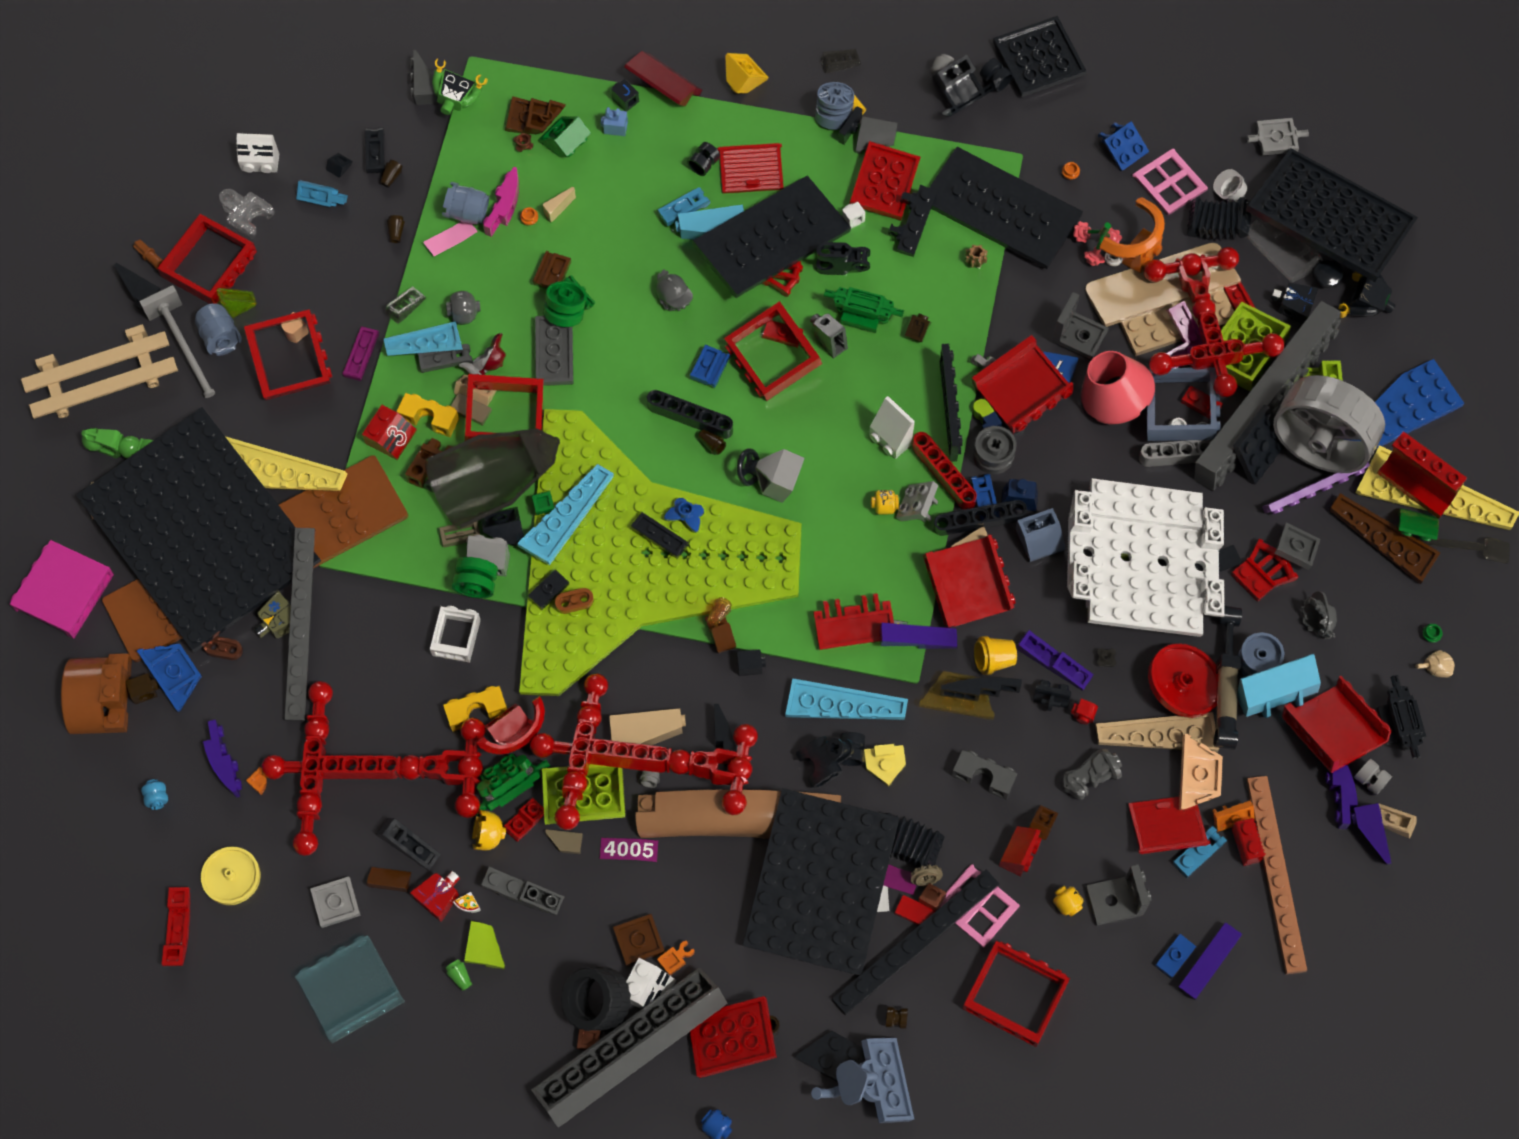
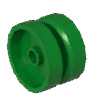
M560 281L551 284L546 292L543 312L545 318L550 323L561 327L578 325L583 320L587 297L585 290L573 282Z
M459 558L456 562L455 572L457 574L453 577L452 589L459 594L472 598L492 597L495 589L493 581L497 579L498 567L494 563L481 558Z

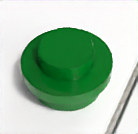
M1437 624L1426 625L1422 632L1424 639L1430 643L1438 642L1443 635L1442 629Z

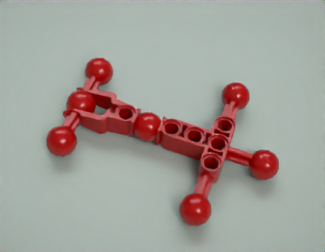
M1225 247L1220 249L1217 255L1205 257L1203 254L1199 256L1195 253H1189L1184 255L1181 260L1176 258L1175 262L1167 264L1153 259L1145 265L1143 269L1144 276L1151 282L1162 281L1166 274L1179 272L1181 288L1184 292H1188L1193 304L1192 312L1195 318L1198 319L1197 323L1203 342L1202 345L1191 348L1190 354L1172 357L1165 352L1154 354L1149 361V367L1154 374L1163 376L1168 374L1172 367L1190 365L1195 370L1214 367L1217 378L1213 383V388L1219 396L1229 397L1237 389V380L1234 376L1228 374L1226 365L1241 362L1243 355L1263 352L1269 357H1275L1283 351L1284 340L1275 333L1265 335L1261 342L1244 344L1238 339L1223 340L1218 319L1215 315L1216 307L1210 299V293H1208L1211 277L1208 267L1219 266L1224 270L1234 269L1239 262V254L1235 249ZM1200 271L1203 276L1201 281H1193L1192 278L1187 277L1198 275Z

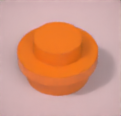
M1068 162L1062 168V175L1066 179H1076L1080 174V168L1074 162Z
M531 207L525 208L520 214L521 221L525 225H533L539 218L538 212Z

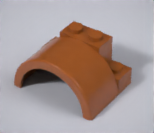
M109 654V657L71 658L67 661L62 676L61 706L64 724L69 734L127 732L128 687L126 681L131 677L132 659L129 654ZM103 707L109 710L107 716H104Z

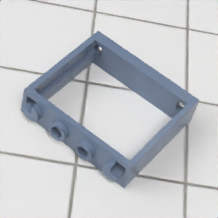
M1172 368L1168 374L1163 376L1156 375L1149 369L1155 383L1210 382L1211 424L1155 425L1154 393L1152 402L1147 406L1148 441L1213 440L1217 435V431H1220V421H1216V417H1220V405H1216V401H1220V396L1216 394L1213 388V383L1217 378L1215 368L1201 370Z

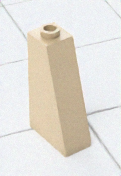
M680 708L610 716L612 741L654 745L682 734V727L686 726L685 715H681Z

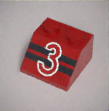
M381 405L362 433L366 445L398 460L417 429L398 412Z

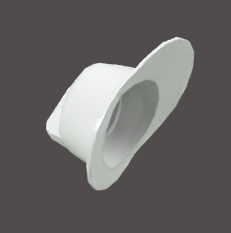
M1227 169L1217 176L1213 189L1222 199H1229L1230 202L1234 199L1237 202L1240 197H1245L1247 185L1244 182V178L1237 171Z

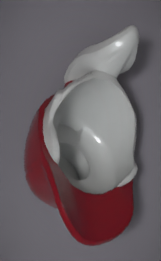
M498 333L494 336L491 346L486 348L483 355L477 357L472 363H460L459 367L464 368L469 374L485 375L488 371H494L502 367L506 357L505 351L500 347L503 334Z

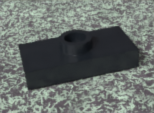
M855 107L839 131V143L845 145L851 134L857 131L859 122L862 119V108Z
M555 569L528 595V598L543 610L569 585V581Z

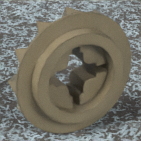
M922 865L921 868H915L911 873V882L918 886H927L929 883L933 885L942 878V869L938 868L937 865Z

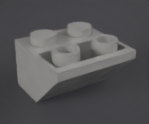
M482 535L468 536L467 557L481 558L494 563L498 567V576L506 577L510 560L507 541L498 537L490 539Z

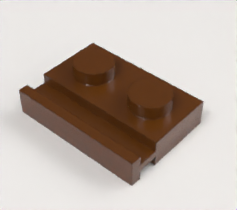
M546 250L533 279V284L548 288L555 282L563 281L571 264V258L556 253L552 254Z

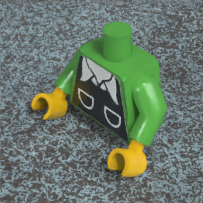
M437 58L435 61L437 69L434 70L432 86L434 94L438 97L437 102L443 104L441 112L450 115L452 109L461 111L463 107H468L475 103L482 91V85H486L488 79L485 78L484 82L480 83L481 75L476 77L475 82L446 69L442 71L446 61L444 60L443 66H438Z

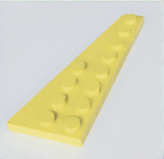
M226 437L265 488L340 491L347 477V473L344 470Z
M1379 445L1355 493L1426 510L1377 474L1392 452ZM1463 485L1443 515L1511 530L1519 515V511Z

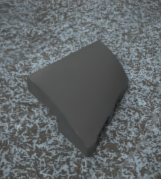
M862 117L856 153L859 154L861 150H866L869 141L887 147L894 146L898 123Z

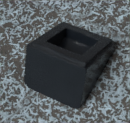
M337 153L328 159L326 170L340 178L352 165L353 161Z

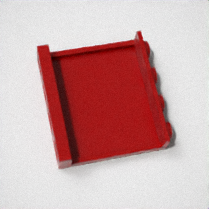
M1033 335L972 377L973 386L989 402L993 410L1013 434L1024 430L1029 422L1038 420L1043 412L1047 409H1053L1057 402L1061 399H1067L1073 393V383H1068L1037 346Z

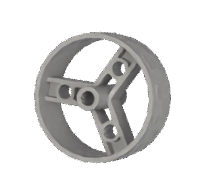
M1315 375L1300 378L1293 384L1277 410L1273 426L1278 439L1286 449L1305 463L1328 472L1352 473L1365 467L1373 455L1384 433L1385 420L1380 408L1363 391L1342 380ZM1344 439L1361 440V441H1350V440H1344Z

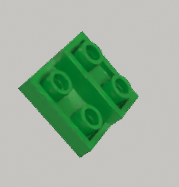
M1400 508L1397 527L1401 534L1406 536L1418 535L1420 539L1425 541L1437 540L1439 530L1437 517Z

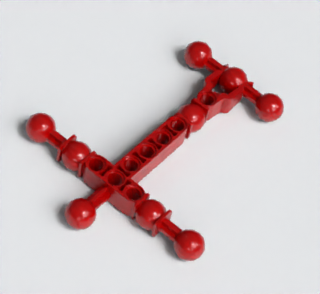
M596 673L589 675L584 682V689L588 694L587 701L581 702V708L577 713L578 725L573 743L554 741L546 733L535 735L530 743L531 751L540 758H546L552 755V753L570 754L569 767L567 768L568 773L565 774L562 780V793L565 802L555 812L554 820L559 828L571 830L580 821V813L576 809L577 800H583V793L587 788L586 776L590 764L659 773L665 771L670 773V770L676 774H686L689 772L690 776L693 774L696 777L710 779L711 783L716 785H731L730 791L725 793L722 798V808L730 815L741 814L747 805L746 797L742 793L743 785L748 784L747 779L753 771L750 762L752 757L748 755L749 748L757 742L758 733L752 725L741 724L736 727L733 733V740L738 746L737 752L717 748L714 752L698 751L694 753V751H691V754L682 749L672 752L671 748L668 750L661 746L595 739L596 727L599 726L602 719L601 704L598 703L599 697L605 695L608 690L607 679L603 675ZM718 764H728L727 772L717 770Z
M317 681L308 690L309 699L314 704L313 714L307 715L308 722L304 728L306 741L304 744L303 760L285 761L281 756L270 755L263 760L261 765L264 776L273 780L280 779L285 773H301L300 785L302 790H300L301 796L297 801V816L302 820L301 832L294 837L293 848L299 855L308 856L312 855L318 847V838L313 833L314 820H320L318 814L322 808L320 794L322 792L323 779H396L398 777L402 779L404 777L405 779L414 780L421 776L422 779L427 777L428 779L443 780L446 785L463 784V793L455 802V810L461 817H474L480 809V801L474 795L475 784L480 782L477 778L483 770L482 762L479 759L482 754L477 752L478 745L476 742L484 737L485 725L476 718H469L462 723L460 731L461 736L466 740V752L445 750L442 755L426 756L424 758L423 756L419 758L414 755H408L403 759L401 756H398V758L394 756H326L324 745H326L325 739L329 734V720L324 713L325 705L332 699L333 690L328 683ZM314 746H319L316 751H311ZM450 761H459V774H447ZM312 765H317L314 770H309ZM331 765H337L335 769L329 770ZM351 765H356L355 769L348 770ZM376 765L373 770H368L369 766ZM390 765H396L393 770H387ZM435 765L434 769L427 770L428 766ZM311 783H315L312 789H307Z

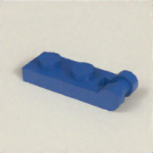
M984 474V477L978 478L977 476L971 477L972 488L977 493V507L997 504L990 474ZM985 484L986 487L980 488L979 485ZM999 511L995 512L994 515L1000 518ZM979 515L980 521L985 520L984 516Z

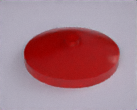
M1171 644L1162 648L1153 657L1148 669L1149 684L1157 700L1166 709L1182 717L1197 718L1208 714L1217 706L1218 674H1216V664L1206 653L1191 645Z

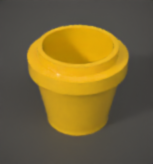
M988 636L979 637L974 646V658L977 669L983 675H992L995 671L1015 666L1017 650L1014 641L994 639Z

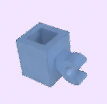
M607 107L605 116L601 117V127L604 128V134L626 136L628 124L627 111H620L619 108L610 110V107Z

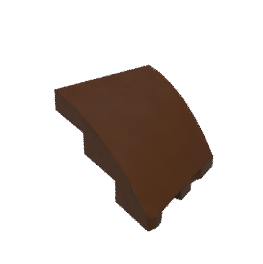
M512 96L505 131L525 134L543 133L565 108L566 104L553 100L544 102L531 98L529 101Z

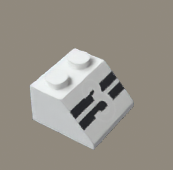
M237 133V155L241 171L249 173L253 171L263 173L277 172L279 151L273 135Z
M638 958L626 981L631 995L630 1004L643 1009L672 988L676 979L657 966Z

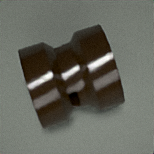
M887 1006L886 1027L892 1028L897 1025L900 1029H906L908 1008L897 1010L894 1007Z

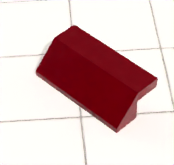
M644 51L638 53L624 66L678 105L686 106L693 94L700 96L703 91L666 64Z

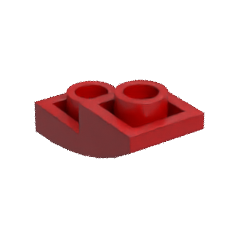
M532 798L519 809L516 816L504 825L506 832L518 842L544 816V807Z

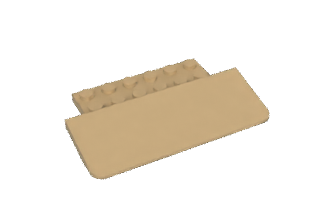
M1208 243L1159 260L1164 262V264L1173 263L1176 261V258L1181 260L1184 255L1189 253H1195L1199 256L1203 254L1205 257L1214 256L1222 248L1216 243ZM1219 266L1208 267L1211 274L1208 293H1210V299L1215 304V315L1217 316L1219 326L1223 328L1234 313L1225 294L1224 287L1236 285L1241 282V278L1235 269L1224 270ZM1128 269L1089 282L1086 285V294L1102 324L1108 327L1120 323L1135 356L1182 341L1166 311L1182 301H1185L1198 325V319L1195 318L1192 312L1193 304L1188 292H1184L1181 288L1179 272L1166 274L1162 281L1151 282L1146 279L1143 271L1139 273L1133 269ZM1200 271L1198 275L1187 277L1192 278L1193 281H1201L1203 276Z

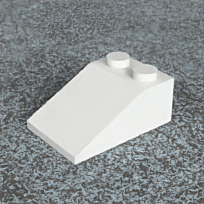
M887 396L870 425V438L873 442L879 443L887 455L893 456L896 459L912 445L914 420Z

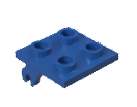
M1132 121L1126 125L1113 123L1111 127L1116 128L1112 135H1107L1103 132L1098 134V137H1102L1101 142L1105 143L1120 171H1123L1149 152Z

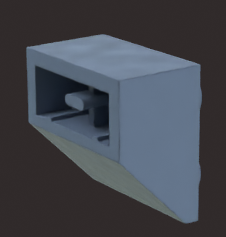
M1053 508L1017 520L1015 530L1030 562L1066 549L1061 526Z

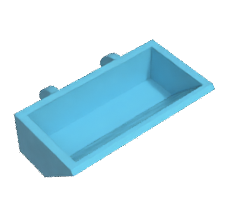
M1311 654L1241 678L1237 691V700L1245 716L1248 717L1262 712V715L1268 718L1271 716V708L1294 701L1297 707L1302 706L1303 697L1318 693L1321 681L1315 655Z

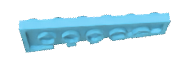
M792 679L785 717L905 720L908 699Z

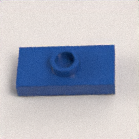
M1179 934L1155 967L1172 979L1197 946Z

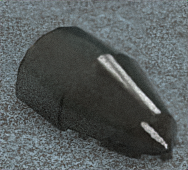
M540 429L477 435L426 459V474L442 511L455 528L462 529L512 505L555 463L560 440L558 437L551 436Z

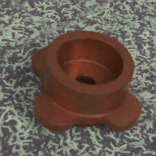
M522 133L514 138L518 152L533 148L530 134Z

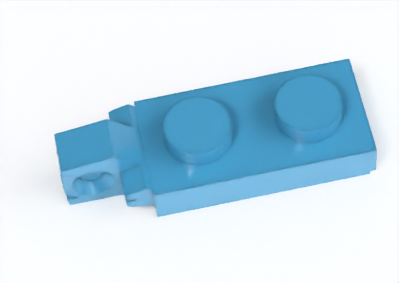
M302 180L298 181L296 196L298 200L328 207L337 206V203L343 205L347 203L348 195L338 193L337 189Z

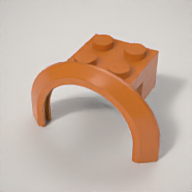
M1143 197L1135 201V206L1143 209L1153 218L1155 223L1153 232L1143 228L1129 245L1119 244L1105 237L1099 249L1110 255L1121 257L1122 264L1139 273L1143 271L1148 261L1161 253L1162 235L1164 232L1162 212L1155 204Z

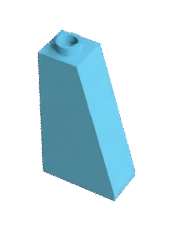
M743 205L678 214V221H675L676 232H680L681 239L694 240L744 212Z

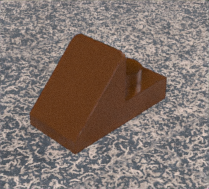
M721 611L706 616L705 622L718 654L736 648L730 623L726 620L724 612Z
M1040 805L1029 828L1040 830L1039 837L1046 840L1059 813Z

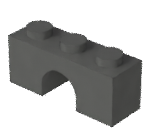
M962 750L954 767L952 777L970 784L975 775L986 774L991 779L989 793L1007 800L1018 773H1015L1008 766L1001 767L997 765L992 759L978 757V754L973 751Z

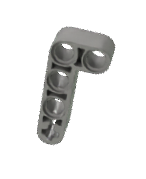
M1200 422L1196 425H1207V423ZM1186 440L1145 444L1140 451L1139 462L1145 467L1196 463L1203 453L1201 449H1206L1213 440ZM1186 450L1190 454H1184L1182 451ZM1163 452H1168L1171 455L1167 456Z

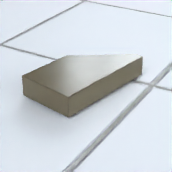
M546 830V835L560 852L581 853L582 833Z

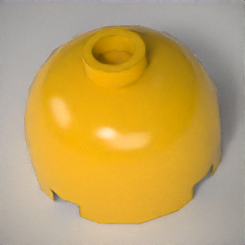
M479 810L478 813L481 815L480 817L476 816L472 839L476 838V844H472L474 850L481 851L494 849L498 846L500 840L505 838L506 828L502 827V821L498 815L490 811Z

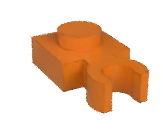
M683 941L680 944L679 950L676 951L672 947L657 959L668 975L671 976L686 964L683 958H689L694 955V949L689 952L684 951V947L688 945L687 941Z

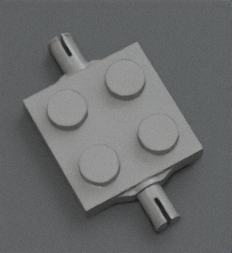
M1293 118L1257 121L1256 128L1258 133L1257 135H1247V143L1258 142L1261 146L1262 156L1287 153L1290 148L1298 151V138L1308 137L1309 132L1308 129L1297 131Z

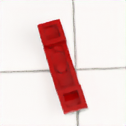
M169 887L167 903L169 914L166 945H163L162 966H183L189 936L190 888Z

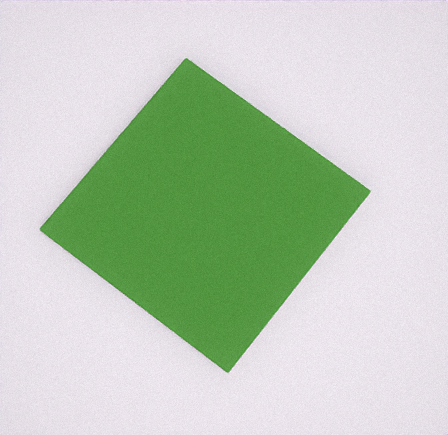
M469 57L463 77L476 82V77L481 75L480 83H483L485 78L488 79L486 85H482V91L475 103L468 107H463L461 111L455 109L452 111L385 338L453 322V316L447 317L446 302H450V296L453 293L467 291L474 296L476 301L480 302L481 312H477L475 319L471 323L466 325L457 324L461 345H470L471 351L469 354L472 356V360L474 361L477 357L483 355L486 348L491 346L494 336L502 333L500 347L506 353L503 366L497 370L488 371L485 375L536 378L535 316H544L547 288L541 287L538 284L534 285L533 279L546 250L552 254L556 253L571 258V264L564 280L572 275L581 286L586 288V292L596 303L588 310L585 308L583 320L578 325L573 326L574 384L543 385L541 443L544 409L583 411L651 482L802 523L798 597L723 611L732 629L736 643L735 649L745 651L760 649L761 654L917 684L920 680L926 649H918V646H881L879 641L819 650L813 612L822 610L824 619L823 601H827L829 603L830 618L837 617L834 602L835 599H839L842 616H845L844 607L860 605L861 613H863L861 595H866L868 612L875 611L872 597L873 594L877 593L880 610H883V601H890L894 620L908 622L907 625H931L936 597L923 555L933 551L934 553L946 549L948 535L940 536L935 533L934 520L940 514L953 512L955 501L913 451V438L918 432L927 433L949 459L939 362L941 345L949 343L950 350H953L954 353L952 365L955 367L956 373L954 384H957L956 401L959 402L958 418L961 420L959 432L963 440L961 454L958 455L957 461L952 463L961 473L977 392L972 384V377L981 371V367L970 363L973 355L976 356L977 354L984 357L1005 247L931 209L915 255L911 257L897 252L899 241L896 240L895 236L888 234L891 224L895 227L906 225L911 209H909L910 205L906 203L901 220L864 209L865 222L855 226L849 233L833 242H844L851 247L869 248L871 254L868 257V262L870 263L868 271H849L846 275L819 274L816 270L818 257L815 252L801 260L803 269L799 273V283L792 288L791 294L788 297L783 296L780 291L770 285L760 284L735 298L692 245L693 240L681 239L680 232H676L675 223L667 227L658 214V209L696 188H701L704 192L703 195L710 200V204L706 208H701L697 211L743 205V210L745 211L781 190L723 194L720 158L714 165H711L712 168L705 176H700L693 172L688 166L687 160L693 153H696L697 148L703 142L712 144L717 150L719 147L780 143L782 144L780 150L784 188L808 175L842 216V210L850 203L866 150H861L859 154L856 153L861 125L843 145L839 143V131L841 129L824 128L812 116L693 95L687 105L682 106L657 89L631 85L639 93V103L627 111L628 124L626 136L604 134V128L601 127V117L605 116L607 107H610V110L619 108L620 111H624L612 99L611 89L617 82L484 58ZM512 96L529 101L531 98L544 102L553 100L566 104L565 108L543 133L530 134L531 143H533L531 150L526 149L522 152L516 150L517 144L514 142V138L522 133L505 131ZM562 116H579L591 134L587 137V141L579 145L575 149V153L570 157H559L539 142L538 139ZM902 132L896 133L894 146H889L890 148L921 157L910 194L913 192L917 193L920 185L928 188L931 186L956 147L981 158L1019 178L1023 155L1020 153ZM516 167L519 177V196L516 209L508 225L505 226L500 223L493 236L490 237L485 234L483 223L478 225L472 224L478 232L461 243L433 256L423 242L461 222L454 218L442 217V212L446 213V208H443L448 187L452 188L450 182L459 183L460 186L473 187L489 195L486 218L490 216L492 208L497 202L495 195L497 187L502 185L507 172ZM574 187L576 198L553 222H550L544 214L543 203ZM531 207L538 212L539 218L535 224L525 225L522 223L520 214L525 208ZM972 245H982V248L988 251L986 256L987 263L981 264V268H973L971 264L965 262L966 250L972 248ZM827 249L821 250L824 254H830V251ZM823 263L820 266L823 268H827L829 264ZM663 269L668 271L669 274L680 276L691 290L693 299L689 303L690 305L685 306V309L669 311L665 310L664 306L660 303L659 296L656 293V286L658 282L657 275L661 274ZM785 269L782 272L792 274L793 271L791 269ZM772 277L784 286L789 282L788 280ZM839 287L846 289L852 287L885 296L887 300L894 302V308L904 310L902 318L891 315L888 323L879 324L876 333L841 324L846 330L848 349L834 359L815 338L814 327L810 322L813 315L819 314L822 317L828 313L839 323L841 322L842 313L837 310L834 299L824 297L825 289L836 292ZM779 301L796 325L803 329L804 336L822 361V365L768 401H766L764 396L760 397L754 389L757 386L754 382L750 383L744 375L747 372L744 368L740 369L735 362L737 358L734 354L730 355L715 388L712 385H706L690 378V374L705 345L727 354L728 351L725 348L727 343L724 338ZM918 313L929 317L928 321L932 322L928 327L923 342L905 336L912 315L918 316ZM779 315L772 319L773 321L785 324ZM764 324L735 345L764 386L767 387L809 359L800 344L796 348L763 338V332L766 324ZM383 342L346 469L372 455L376 456L409 516L404 521L319 565V567L459 594L452 589L451 585L453 577L457 574L455 572L457 560L467 557V543L444 548L439 528L477 519L480 535L493 539V537L483 532L480 515L518 507L525 536L534 527L535 507L532 495L537 494L541 444L540 448H531L530 450L525 447L512 449L506 446L489 447L481 444L478 446L464 443L466 418L458 415L459 420L451 438L433 432L431 426L432 416L421 417L417 425H413L417 431L398 460L366 445L362 433L381 405L397 412L405 393L410 395L417 394L422 399L428 401L434 400L439 405L445 407L447 405L451 406L457 396L454 394L456 382L464 374H469L464 368L459 366L422 373L418 353L387 356ZM497 390L488 405L492 411L484 425L482 426L471 421V431L535 435L537 393ZM652 390H659L729 416L733 420V435L730 438L724 439L726 442L724 451L718 455L711 453L701 440L698 439L701 430L651 412L648 409V393ZM887 396L914 420L912 445L896 459L893 456L887 455L883 447L879 443L873 442L869 435L870 425ZM653 400L652 402H653V403H658V402H660V401H659V400ZM671 406V407H669V409H671V410H674V409L677 408L676 406ZM690 412V413H687L686 415H687V416H693L694 413H691V412ZM705 419V420H704V422H706V423L712 421V420H710V419ZM724 425V426H722L721 428H722V429H727V428H729V427L726 426V425ZM431 438L441 442L439 450L443 452L447 445L453 446L457 450L455 456L456 464L449 475L442 476L438 482L440 488L436 493L429 491L425 487L419 488L407 483L405 476L414 458L421 450L423 443L427 444ZM922 441L917 442L919 445H925ZM745 449H754L758 453L760 460L782 449L805 458L794 489L783 503L763 495L758 480L751 486H745L740 482L737 475V462L740 454ZM934 455L929 456V458H931V459H936V458H937V457L934 456ZM747 456L743 461L742 469L745 467ZM946 469L940 470L942 473H948V472H949V471L946 470ZM430 470V473L428 474L426 480L432 478L434 474L433 471ZM750 473L744 476L746 480H750L753 477ZM931 481L938 484L934 496L938 500V504H932L928 511V514L932 517L931 521L926 520V522H923L920 519L900 521L896 518L899 510H895L894 514L879 515L875 512V508H871V497H875L877 490H893L895 495L898 494L900 506L905 496V490L909 485ZM953 483L952 486L958 487V483ZM945 522L937 524L940 528L947 527ZM470 527V528H466V529H462V530H457V531H453V532H448V533H445V535L453 534V533H456V532H458V531H466V530H470V529H475V527ZM509 544L510 560L506 577L497 575V579L493 581L495 583L493 596L479 599L527 608L531 554L518 547V545L513 546ZM645 550L642 554L648 557L652 552ZM665 551L661 553V555H664V558H668V555H670ZM684 551L681 555L683 556V559H687V556H690L691 554H689L687 551ZM703 552L699 556L702 557V560H706V557L710 555ZM722 553L718 557H721V560L724 561L729 556L726 553ZM741 554L737 558H740V561H744L748 556ZM764 555L757 556L756 559H759L760 562H763V560L767 559V557H765ZM782 555L776 557L779 563H783V560H786ZM715 613L642 626L639 630L714 644L705 622V617Z

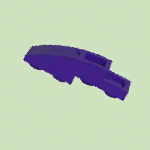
M216 720L208 721L211 740L203 741L208 760L223 785L236 798L240 797L239 790H242L240 778H237L236 775L239 767L237 760H233L231 755L228 754L226 744L222 742V737L225 736L223 726H219Z
M1345 765L1333 773L1328 770L1325 775V782L1329 784V791H1335L1334 802L1337 803L1338 811H1335V822L1338 823V829H1347L1351 824L1350 810L1354 811V807L1358 805L1355 783L1348 765Z

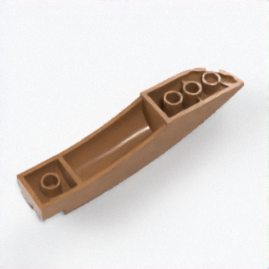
M730 790L656 792V795H638V812H636L637 831L640 838L733 836L770 839L781 791L742 790L746 797L747 805L745 810L739 815L727 814L722 808V798ZM800 792L841 803V795Z

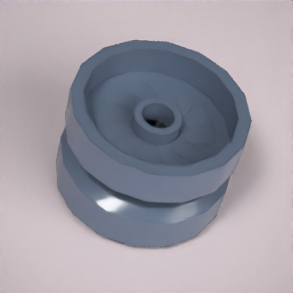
M1264 632L1254 633L1247 637L1238 653V656H1241L1240 671L1245 677L1283 663L1285 652L1278 638Z

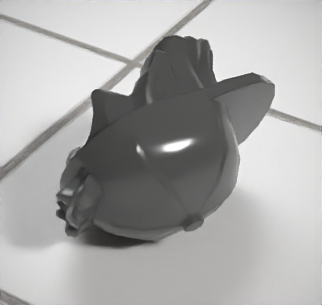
M663 269L661 274L657 275L658 282L656 286V293L659 296L660 303L664 306L665 310L669 311L685 309V306L690 305L689 303L693 299L691 290L680 276L669 274L668 271Z
M1317 591L1310 598H1306V601H1303V606L1300 608L1301 615L1304 618L1302 623L1308 626V631H1312L1324 639L1335 638L1333 630L1337 624L1336 610L1334 606L1328 604L1326 594L1323 591Z

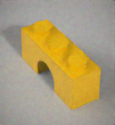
M405 393L397 409V412L415 426L421 417L432 416L431 426L433 432L450 438L459 420L458 412L454 407L439 405L438 402L422 399L417 394L410 395Z
M490 686L483 692H473L466 695L465 698L459 700L452 699L443 705L452 732L461 729L462 723L469 719V715L474 709L482 708L486 710L490 719L496 718L507 710L500 686Z

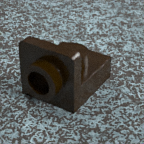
M918 313V316L912 315L905 336L923 342L928 327L932 323L928 321L929 317Z

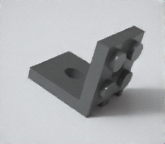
M1073 292L1057 320L1052 342L1092 360L1109 328L1076 313L1080 295ZM1085 333L1089 336V338L1083 340L1079 337V335Z
M1139 864L1131 866L1126 877L1086 885L1096 926L1144 915L1151 902V894L1145 888L1144 882H1146L1144 871L1140 870ZM1110 896L1114 897L1116 905H1107L1105 899Z

